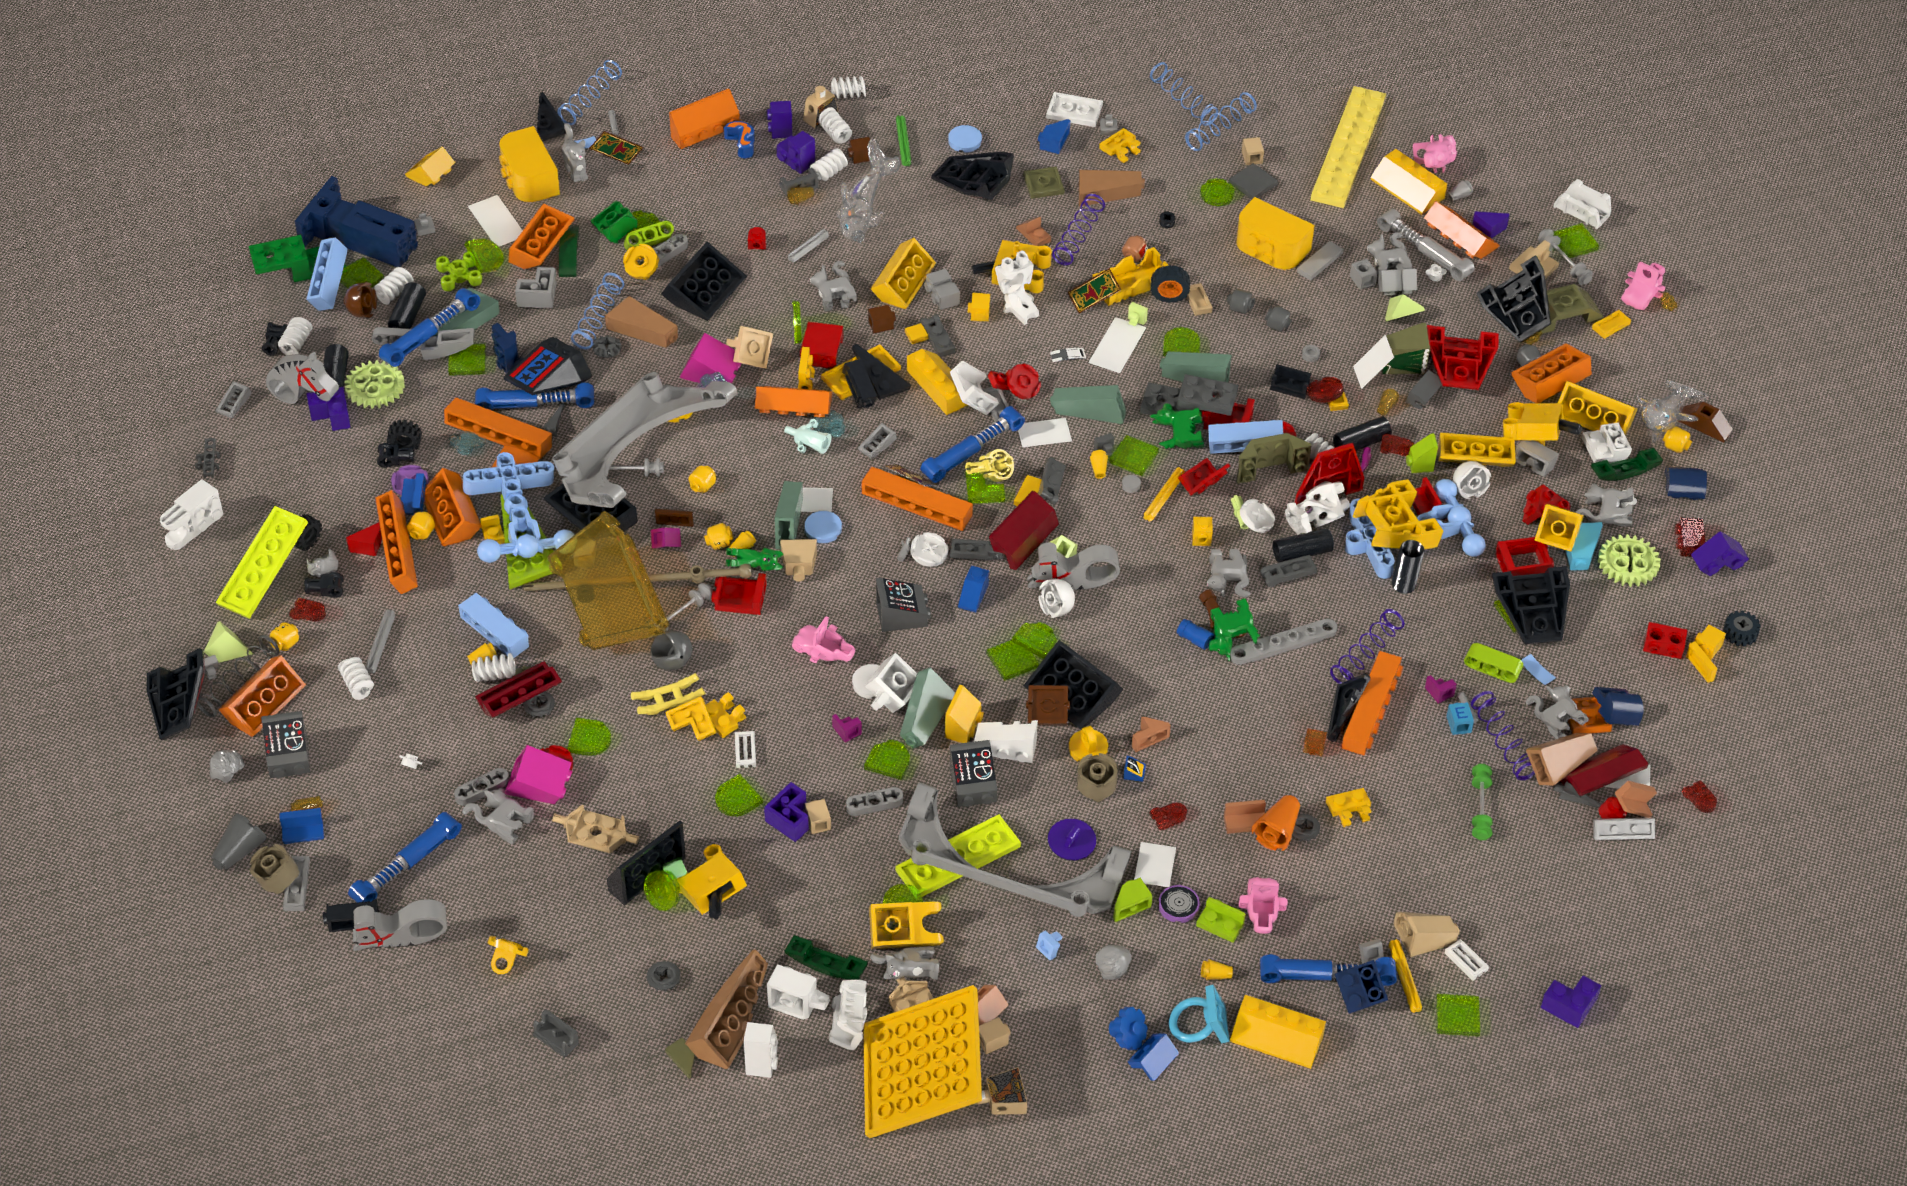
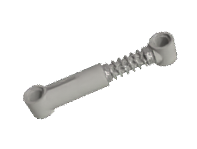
M1389 209L1378 217L1377 224L1382 231L1402 233V238L1416 245L1421 253L1450 271L1451 276L1455 280L1462 281L1474 272L1475 266L1469 258H1461L1431 237L1423 236V234L1419 235V232L1416 233V230H1412V227L1409 228V225H1405L1397 210Z

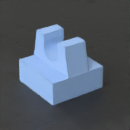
M1045 930L1039 934L1036 948L1046 958L1052 960L1057 955L1058 948L1060 947L1058 941L1063 936L1057 931L1049 934Z

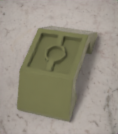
M1576 284L1547 290L1551 325L1537 334L1555 331L1558 320L1582 315L1586 323L1603 319V315L1589 293Z
M1288 433L1251 439L1239 456L1237 484L1255 481L1257 468L1286 463L1290 474L1308 471L1311 443Z

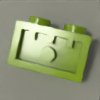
M1208 897L1206 907L1198 918L1196 926L1234 943L1244 926L1246 914L1240 909L1226 905L1218 899Z

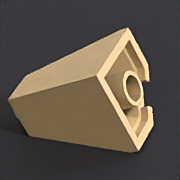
M1397 912L1395 915L1394 926L1410 957L1451 946L1457 941L1459 928L1456 923H1453L1450 916Z

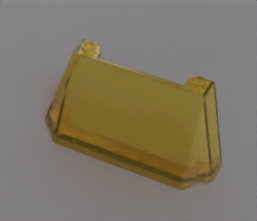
M606 511L602 512L599 517L547 557L551 572L562 577L583 627V630L579 631L580 636L578 639L584 647L587 646L592 650L662 635L670 625L633 539L628 533L624 535L623 530L618 527L620 525L619 521Z

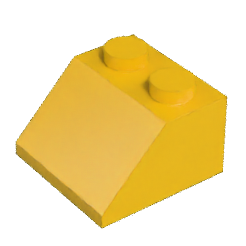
M442 146L425 155L405 173V176L424 186L431 183L435 185L441 180L440 176L442 174L446 175L452 170L451 166L455 164V161Z
M1546 504L1535 541L1571 552L1584 515Z
M959 685L945 714V738L960 743H968L970 738H974L977 730L976 725L981 723L984 712H981V702L963 685Z

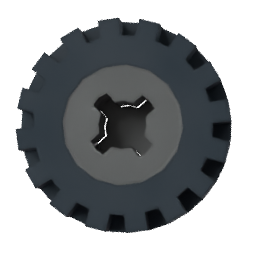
M1737 610L1734 611V614L1730 613L1727 616L1723 631L1726 633V639L1730 640V643H1736V646L1742 644L1744 647L1747 644L1752 645L1756 641L1761 625L1759 624V619H1756L1754 614L1751 616L1748 611L1744 613L1741 610L1739 613Z

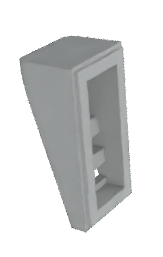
M233 381L215 410L216 413L232 419L252 394L250 388ZM224 408H228V409H231V411H230V412H227V411H225V410H223V409H224Z
M881 423L858 447V450L872 460L897 439L896 432ZM869 447L873 451L870 453L865 448Z

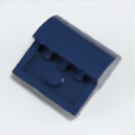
M499 323L492 325L493 333L491 334L494 341L493 350L497 355L496 364L500 370L503 369L507 374L519 358L516 333L514 330L507 333Z
M1665 466L1667 496L1672 498L1686 497L1692 500L1705 499L1707 490L1706 471L1698 468Z
M1594 688L1592 694L1596 697L1598 703L1601 704L1598 712L1602 715L1605 722L1612 725L1624 724L1627 726L1640 724L1644 711L1640 695L1629 694L1626 689Z
M1374 960L1335 973L1349 1014L1388 1000Z

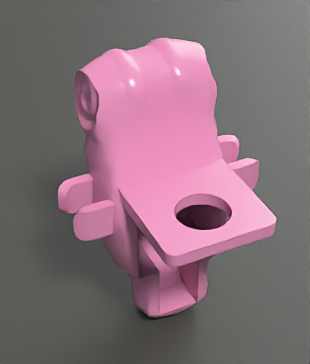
M1432 134L1430 142L1413 144L1414 161L1419 165L1425 164L1427 168H1433L1435 174L1437 173V168L1441 167L1444 173L1446 170L1445 165L1456 158V141L1452 135L1443 137L1442 134H1439V139L1434 141V135ZM1419 149L1426 150L1424 158L1418 156L1417 151Z
M1639 262L1636 273L1630 271L1627 274L1631 278L1625 280L1629 286L1625 289L1621 300L1626 305L1634 307V309L1644 310L1653 297L1662 298L1663 294L1658 291L1662 292L1665 290V287L1662 285V276L1665 273V268L1657 263H1652L1649 266Z
M827 616L818 628L812 625L804 626L793 639V649L799 653H807L811 656L810 661L817 663L819 659L824 661L844 660L848 662L855 654L854 646L846 643L844 638L836 633L837 626L831 624L827 629L829 620Z
M1259 877L1251 878L1248 880L1247 895H1241L1239 898V908L1247 909L1248 917L1253 922L1254 931L1257 933H1270L1273 928L1272 923L1278 917V911H1286L1287 899L1278 897L1279 884L1277 880Z

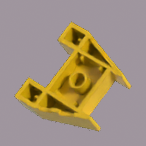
M1409 479L1391 482L1386 488H1380L1376 490L1375 494L1367 495L1358 500L1353 518L1369 517L1377 529L1371 543L1373 547L1400 548L1401 544L1407 540L1420 542L1424 549L1438 547L1444 531L1435 518L1418 521L1410 509L1417 491Z

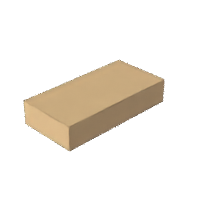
M1202 284L1190 285L1187 299L1195 316L1212 313L1213 307Z

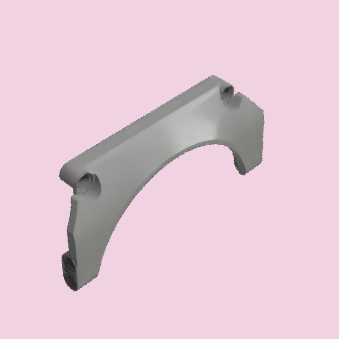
M657 372L646 374L553 456L552 459L559 475L565 476L562 482L571 501L578 504L613 508L627 493L618 484H612V482L608 481V471L614 459L627 445L654 427L679 416L725 406L737 395L736 387L730 382L712 381L705 388L675 387L662 385Z
M918 783L898 839L905 852L912 855L911 859L915 864H928L1001 890L1069 910L1070 914L1075 917H1081L1086 912L1096 914L1111 909L1129 862L1130 850L1112 846L1104 858L1092 869L1071 880L1050 885H1025L979 870L962 858L952 847L942 830L937 811L938 790L935 787Z

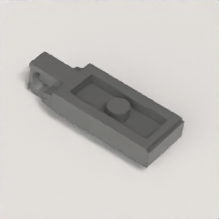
M952 539L950 558L998 560L1003 559V553L993 551L990 541Z

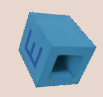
M1468 702L1449 704L1446 717L1452 735L1471 733L1474 720Z

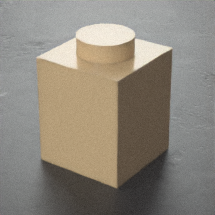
M1260 137L1243 139L1242 154L1246 165H1251L1252 163L1263 164L1264 149Z
M825 799L805 803V813L808 815L811 834L831 830V817Z
M999 1017L979 1026L980 1046L985 1054L1009 1044L1010 1029L1006 1023H1002Z

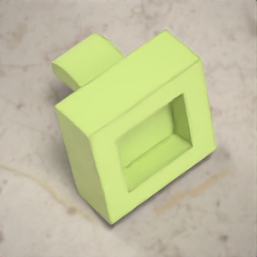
M1132 302L1129 305L1128 311L1129 324L1136 326L1138 323L1144 325L1147 321L1148 308Z

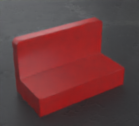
M1424 477L1421 487L1415 488L1417 494L1412 504L1418 516L1432 511L1434 506L1442 504L1428 478Z

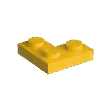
M701 696L665 712L673 731L691 724L698 741L717 733L704 699Z

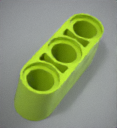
M662 221L632 231L625 238L624 248L628 250L633 246H640L639 244L653 246L665 242L671 238L674 226L669 221ZM665 228L669 231V233L665 234L661 231V229ZM645 234L652 235L653 239L646 238ZM629 239H634L637 244H631Z
M1473 643L1464 658V663L1468 667L1509 683L1516 682L1524 667L1520 659L1479 643Z

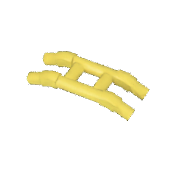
M694 673L676 683L663 687L632 692L631 699L650 700L654 697L657 704L639 706L637 713L655 715L661 711L685 704L706 693L701 687L683 697L680 690L688 688L699 680L698 675ZM673 692L676 699L664 702L662 695Z

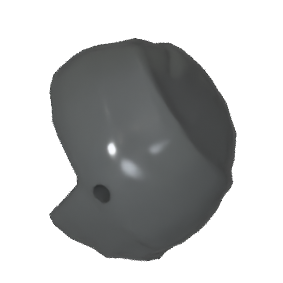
M667 630L659 633L650 649L651 658L656 666L665 671L679 670L688 663L692 656L691 641L685 633L680 631Z

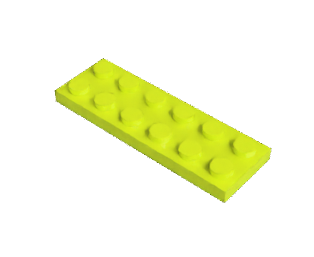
M274 506L217 599L216 603L218 606L250 619L308 524V521L305 518Z
M1000 814L948 839L958 854L977 869L1021 847L1020 840ZM911 858L895 866V871L916 899L963 877L962 875L928 864L917 865Z

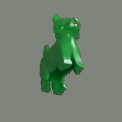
M1165 403L1163 408L1157 411V414L1150 415V418L1155 419L1152 421L1153 424L1173 427V438L1159 443L1165 449L1169 447L1172 449L1176 446L1185 449L1204 447V438L1201 431L1194 434L1195 425L1202 423V415L1199 408L1174 411L1172 405Z
M727 548L726 555L737 556V559H726L725 566L740 567L742 564H749L751 567H761L762 571L780 570L783 568L778 563V558L784 555L781 551H774L768 548H763L761 552L737 548Z
M1246 598L1236 601L1239 607L1236 608L1237 611L1234 613L1230 611L1229 614L1228 612L1223 614L1219 607L1210 611L1211 619L1214 622L1215 639L1209 642V650L1217 651L1220 655H1226L1228 661L1231 659L1230 653L1233 637L1248 633L1255 644L1260 637L1257 633L1258 630L1254 627L1253 615L1249 610Z

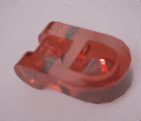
M1385 434L1382 437L1380 452L1383 454L1394 453L1407 456L1409 455L1410 447L1414 443L1406 438Z
M303 598L296 599L295 607L289 613L292 619H304L314 622L321 621L326 616L325 606L322 603Z
M1701 780L1694 782L1691 787L1686 786L1682 788L1683 796L1689 799L1699 811L1710 813L1715 810L1717 799Z
M1175 802L1161 808L1155 807L1149 812V815L1153 820H1156L1158 829L1164 830L1185 821L1187 808L1184 804Z

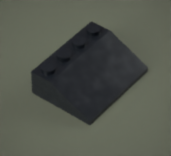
M707 241L671 280L661 295L674 306L708 321L744 281L747 275Z
M564 484L543 497L549 505L593 541L623 533L638 522L636 507L625 498L613 508L578 504L571 501Z
M1058 640L1023 685L1026 689H1029V685L1068 686V701H1070L1068 720L1080 730L1089 725L1111 706L1123 691V688L1117 682L1060 640Z
M679 820L620 865L607 878L608 891L623 905H626L665 875L662 868L663 864L678 857L682 861L686 858L683 822Z

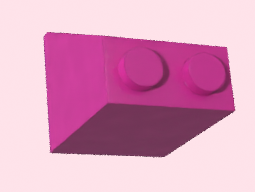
M704 333L692 351L680 378L706 385L712 381L732 383L736 376L734 371H738L742 363L733 362L735 349Z
M526 745L515 760L505 794L555 804L559 799H563L566 788L564 785L571 777L572 770L569 769L572 762Z

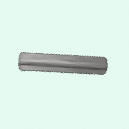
M825 229L820 230L790 252L788 260L792 263L799 260L829 237L828 231Z

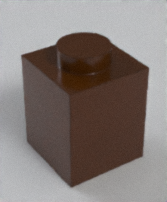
M870 137L849 140L847 153L848 157L852 158L853 164L874 161L873 145Z
M889 305L868 309V323L873 334L894 329L896 316L895 312L891 311Z

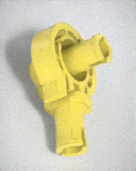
M996 449L985 456H981L979 458L981 462H967L965 469L971 468V470H966L967 474L987 473L983 475V478L1001 482L1010 478L1013 474L1014 459L1006 451Z

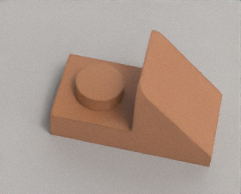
M1041 217L1029 219L1016 226V229L1034 246H1043L1051 242V236L1041 227Z
M1141 717V730L1133 735L1132 748L1135 752H1138L1169 738L1171 725L1169 722Z

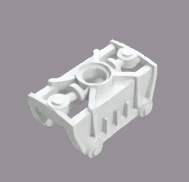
M1576 179L1565 193L1557 198L1554 208L1557 207L1563 210V213H1568L1584 221L1586 225L1590 224L1595 229H1598L1611 214V197L1607 193L1601 194L1587 187L1581 180Z
M842 981L839 989L841 995L835 996L832 1001L834 1012L832 1030L829 1034L830 1042L849 1050H855L862 1041V1030L864 1029L867 1016V1007H865L867 981Z

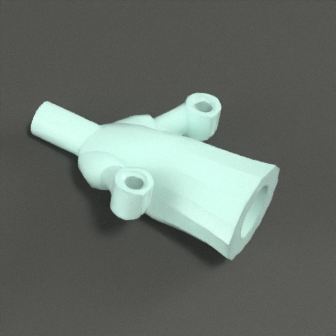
M811 419L807 425H802L798 429L786 426L784 430L785 433L794 436V441L798 445L797 450L802 454L806 451V447L803 444L824 454L828 450L832 438L829 433L810 430L812 427L816 428L818 426V422L815 419Z

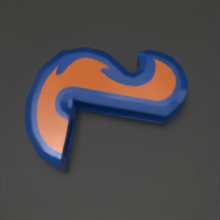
M733 121L726 124L724 127V138L738 140L737 146L739 149L737 155L744 159L753 156L755 142L753 126L742 121Z

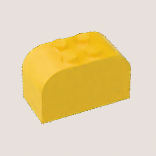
M531 126L504 135L499 142L501 154L499 160L502 165L500 170L502 177L506 178L508 188L513 190L515 196L524 202H537L560 195L557 168L535 127Z
M1254 197L1239 214L1236 244L1242 252L1266 264L1283 270L1292 269L1298 266L1311 251L1315 225Z

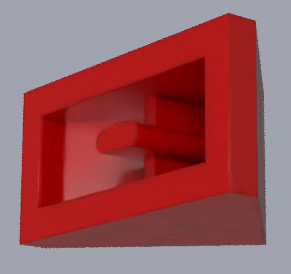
M380 522L346 537L349 552L376 556L382 542Z

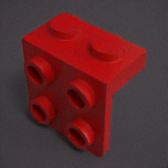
M1206 458L1180 475L1178 479L1190 496L1196 492L1201 494L1207 487L1214 485L1228 473L1227 469L1230 467V464L1228 463L1219 470H1216L1210 460Z
M1542 484L1527 494L1522 521L1529 525L1537 518H1542L1546 504L1569 511L1571 505L1567 500Z

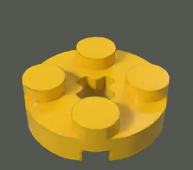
M639 244L640 246H633L627 250L623 258L625 271L631 277L647 280L656 271L659 257L651 246ZM644 258V263L639 265L637 261Z

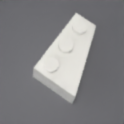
M1038 720L1032 721L1031 724H1021L1020 721H1014L1012 725H1003L1002 722L978 723L974 742L990 740L992 757L1032 763L1037 744Z
M747 1022L744 1036L746 1075L771 1078L773 1070H777L778 1039L773 1025Z

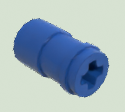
M1183 619L1177 628V634L1180 637L1191 641L1192 644L1203 650L1209 647V642L1214 638V633L1192 623L1191 620Z

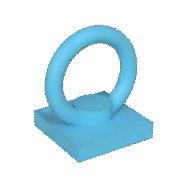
M1214 985L1205 986L1207 999L1191 997L1181 1001L1172 1010L1169 1017V1028L1173 1036L1178 1040L1187 1043L1197 1042L1206 1038L1214 1030L1221 1043L1230 1042L1226 1005ZM1194 1005L1204 1007L1206 1027L1195 1034L1181 1032L1177 1026V1020L1181 1012Z

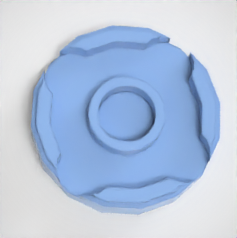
M969 125L953 128L948 136L950 147L958 152L959 150L964 153L975 151L981 146L982 142L981 132Z
M829 511L812 513L805 521L807 537L809 539H817V543L832 542L842 532L840 518Z

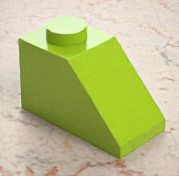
M1434 433L1429 434L1410 447L1409 455L1406 456V464L1410 466L1411 473L1434 472L1438 450Z
M1141 877L1129 880L1122 885L1114 907L1113 920L1115 922L1151 908L1152 894Z

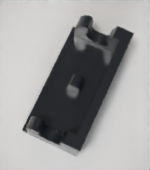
M1277 364L1275 373L1272 375L1270 390L1305 399L1310 388L1312 373Z

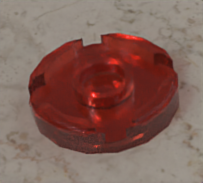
M1324 377L1320 381L1314 380L1310 383L1307 391L1312 401L1326 403L1342 396L1344 387L1340 379Z

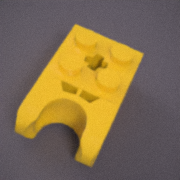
M904 902L871 904L869 907L871 949L938 946L943 944L944 937L940 933H930L922 925V919L925 916L937 914L942 909L941 903ZM890 921L893 922V925H897L894 930H890L887 927Z

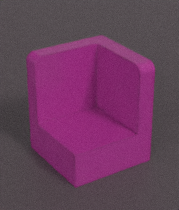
M664 527L652 529V549L681 547L680 528Z
M1429 675L1426 678L1425 689L1439 704L1454 697L1457 684L1453 679L1444 682L1441 678L1435 680Z
M837 714L832 715V727L844 742L862 734V722L858 717L851 719L848 716L841 720Z

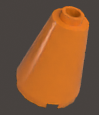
M1292 795L1283 796L1253 824L1252 834L1255 832L1257 835L1256 840L1261 845L1274 851L1277 848H1282L1281 851H1284L1289 846L1300 810L1298 799Z

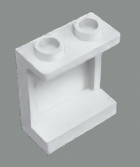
M961 361L950 371L963 403L985 415L990 413L999 404L997 398L982 390L980 383L987 377L984 372L964 361Z

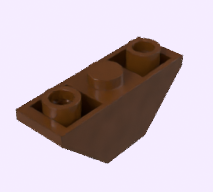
M1705 402L1683 406L1675 417L1676 421L1725 443L1733 431L1721 410Z

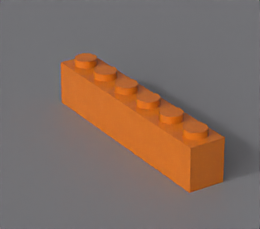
M455 398L444 409L445 424L503 446L522 449L540 457V459L552 448L551 432L465 400Z
M871 467L862 480V494L961 531L965 529L973 514V504L966 500L953 497L950 494H945L917 482L888 473L882 469Z
M390 490L375 497L389 580L396 590L403 594L417 588L418 584L404 505L400 498Z
M1379 651L1369 675L1371 677L1357 703L1344 734L1342 749L1363 756L1367 748L1371 749L1374 741L1372 736L1373 734L1377 735L1380 727L1378 721L1379 719L1383 720L1386 712L1384 707L1385 705L1389 706L1392 695L1390 692L1396 689L1398 682L1396 677H1401L1404 667L1401 666L1402 657Z

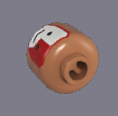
M1141 236L1129 237L1122 248L1124 257L1132 256L1135 262L1141 261L1148 249L1146 240Z

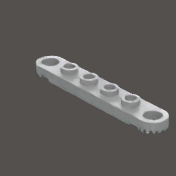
M1323 619L1260 638L1256 644L1251 641L1237 645L1231 649V662L1233 664L1236 663V665H1244L1251 661L1255 662L1314 644L1329 637L1332 638L1337 632V624L1331 619ZM1330 626V628L1332 627V630L1326 631L1323 629V627ZM1237 652H1240V654H1243L1244 657L1239 658L1236 657L1235 654H1237Z

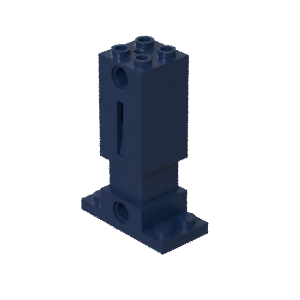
M332 175L295 220L297 235H301L304 247L314 239V236L323 240L329 237H336L344 242V246L347 249L395 267H401L404 262H407L410 254L418 246L413 220L362 201H358L355 205L342 200L338 178Z

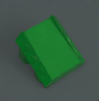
M614 201L591 220V223L610 242L617 244L618 240L633 228L637 229L638 222L627 207H623L618 201Z

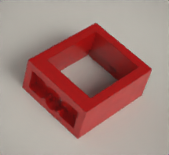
M1535 537L1499 541L1497 543L1495 555L1502 572L1511 571L1512 576L1545 573L1548 568L1554 567L1553 558L1548 554V545L1535 541ZM1536 552L1540 564L1515 567L1511 555Z

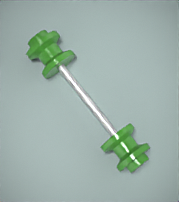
M1478 764L1472 768V775L1474 776L1472 785L1480 789V815L1472 818V825L1474 826L1472 835L1478 840H1486L1492 836V829L1490 828L1492 818L1484 815V789L1492 785V779L1490 778L1492 768L1486 764Z

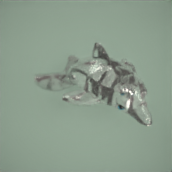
M875 138L868 143V155L872 170L862 177L850 191L846 183L842 182L841 194L843 205L836 211V215L839 218L840 231L848 240L852 242L857 241L860 244L865 241V234L868 228L876 227L882 222L884 217L883 211L873 212L874 197L881 178L897 172L900 167L899 158L897 156L893 158L885 157Z
M1666 379L1665 386L1672 392L1667 397L1661 400L1654 398L1649 402L1642 396H1637L1636 401L1643 407L1641 417L1644 425L1652 430V442L1656 443L1661 433L1674 427L1678 421H1698V418L1694 415L1682 414L1685 398L1706 400L1709 394Z

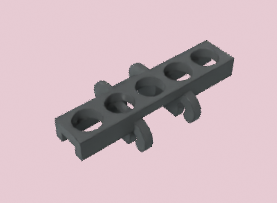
M205 438L204 453L196 455L198 463L195 464V468L203 469V478H206V476L214 478L215 467L217 470L219 469V464L214 463L215 455L217 458L220 457V453L216 451V438Z

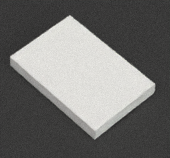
M1054 92L1046 118L1058 121L1069 119L1071 120L1070 123L1096 127L1103 101Z

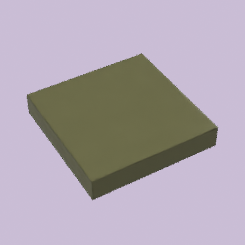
M1057 167L1023 171L1024 180L1031 199L1064 194L1065 189Z

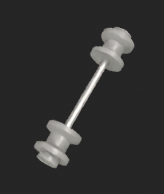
M1552 229L1541 231L1538 237L1539 243L1541 244L1544 240L1549 242V251L1556 249L1573 267L1570 275L1573 278L1578 277L1577 282L1580 285L1588 284L1592 280L1593 272L1590 269L1585 270L1586 265L1583 262L1576 265L1558 247L1561 239L1558 236H1553L1554 232Z
M645 458L644 466H610L609 470L644 469L645 477H648L650 473H656L657 477H660V473H664V462H660V458H657L655 462H649L648 458Z
M700 583L697 591L694 589L689 591L691 600L665 619L659 615L654 616L653 623L646 622L644 624L645 635L648 638L655 639L660 631L665 632L668 630L666 622L689 605L694 603L701 607L704 604V599L711 600L713 592L711 586Z

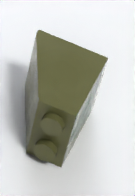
M1420 323L1386 335L1394 358L1382 369V374L1426 373L1430 352L1426 323Z

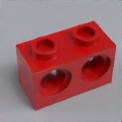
M1649 622L1643 651L1682 659L1687 629Z

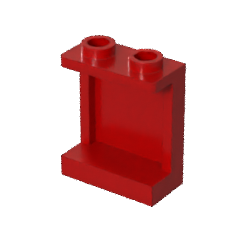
M808 321L800 350V358L802 347H810V355H813L812 366L831 369L836 367L840 343H843L844 339L843 326Z
M1248 398L1246 405L1234 403L1231 416L1203 410V429L1209 430L1208 425L1251 422L1255 399Z
M759 573L757 580L726 576L716 577V591L712 592V602L715 603V611L761 615L767 587L766 574Z

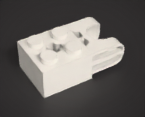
M201 479L174 501L175 505L161 515V526L170 530L165 536L167 547L172 550L181 549L223 516L219 493L216 488Z

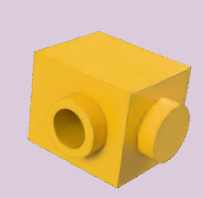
M972 293V303L968 302V313H971V321L989 322L990 294Z
M1193 517L1192 546H1211L1213 534L1212 517Z
M1708 625L1702 633L1699 632L1694 641L1711 660L1722 647L1726 633Z

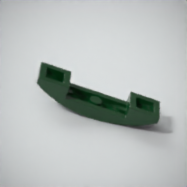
M570 225L560 238L559 277H577L579 225Z
M1653 447L1638 451L1636 457L1614 463H1609L1608 460L1592 463L1591 468L1601 480L1618 481L1643 474L1663 463V459Z
M796 935L792 937L784 950L788 956L797 962L820 973L841 979L859 980L868 965V961L852 955L844 958L813 946L812 941Z

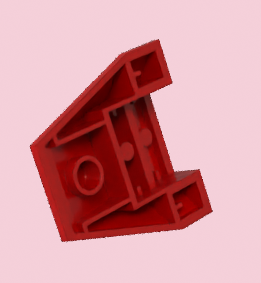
M1427 325L1430 354L1442 386L1479 390L1498 350L1499 333L1481 331L1479 339L1473 340L1445 336V327Z
M1353 443L1317 454L1296 494V505L1307 499L1306 494L1324 481L1331 483L1342 482L1345 495L1363 490L1364 475Z

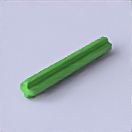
M903 115L897 116L896 125L902 165L910 166L911 156L905 117Z

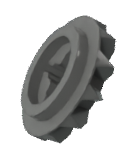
M608 334L606 337L600 335L599 339H595L593 344L594 353L603 358L616 356L622 348L620 339H616L615 335L609 337Z
M546 691L523 702L526 714H531L533 718L535 716L542 718L545 714L549 715L550 711L554 710L555 705L554 697ZM538 700L542 705L541 708H538L537 706Z
M1298 814L1292 838H1297L1300 842L1302 840L1309 842L1311 839H1316L1320 833L1318 820L1309 814ZM1306 824V830L1302 832L1301 828Z
M657 962L649 968L647 981L650 987H654L656 991L664 990L666 992L667 989H674L675 985L679 983L680 970L671 962ZM667 972V978L660 981V976H664Z

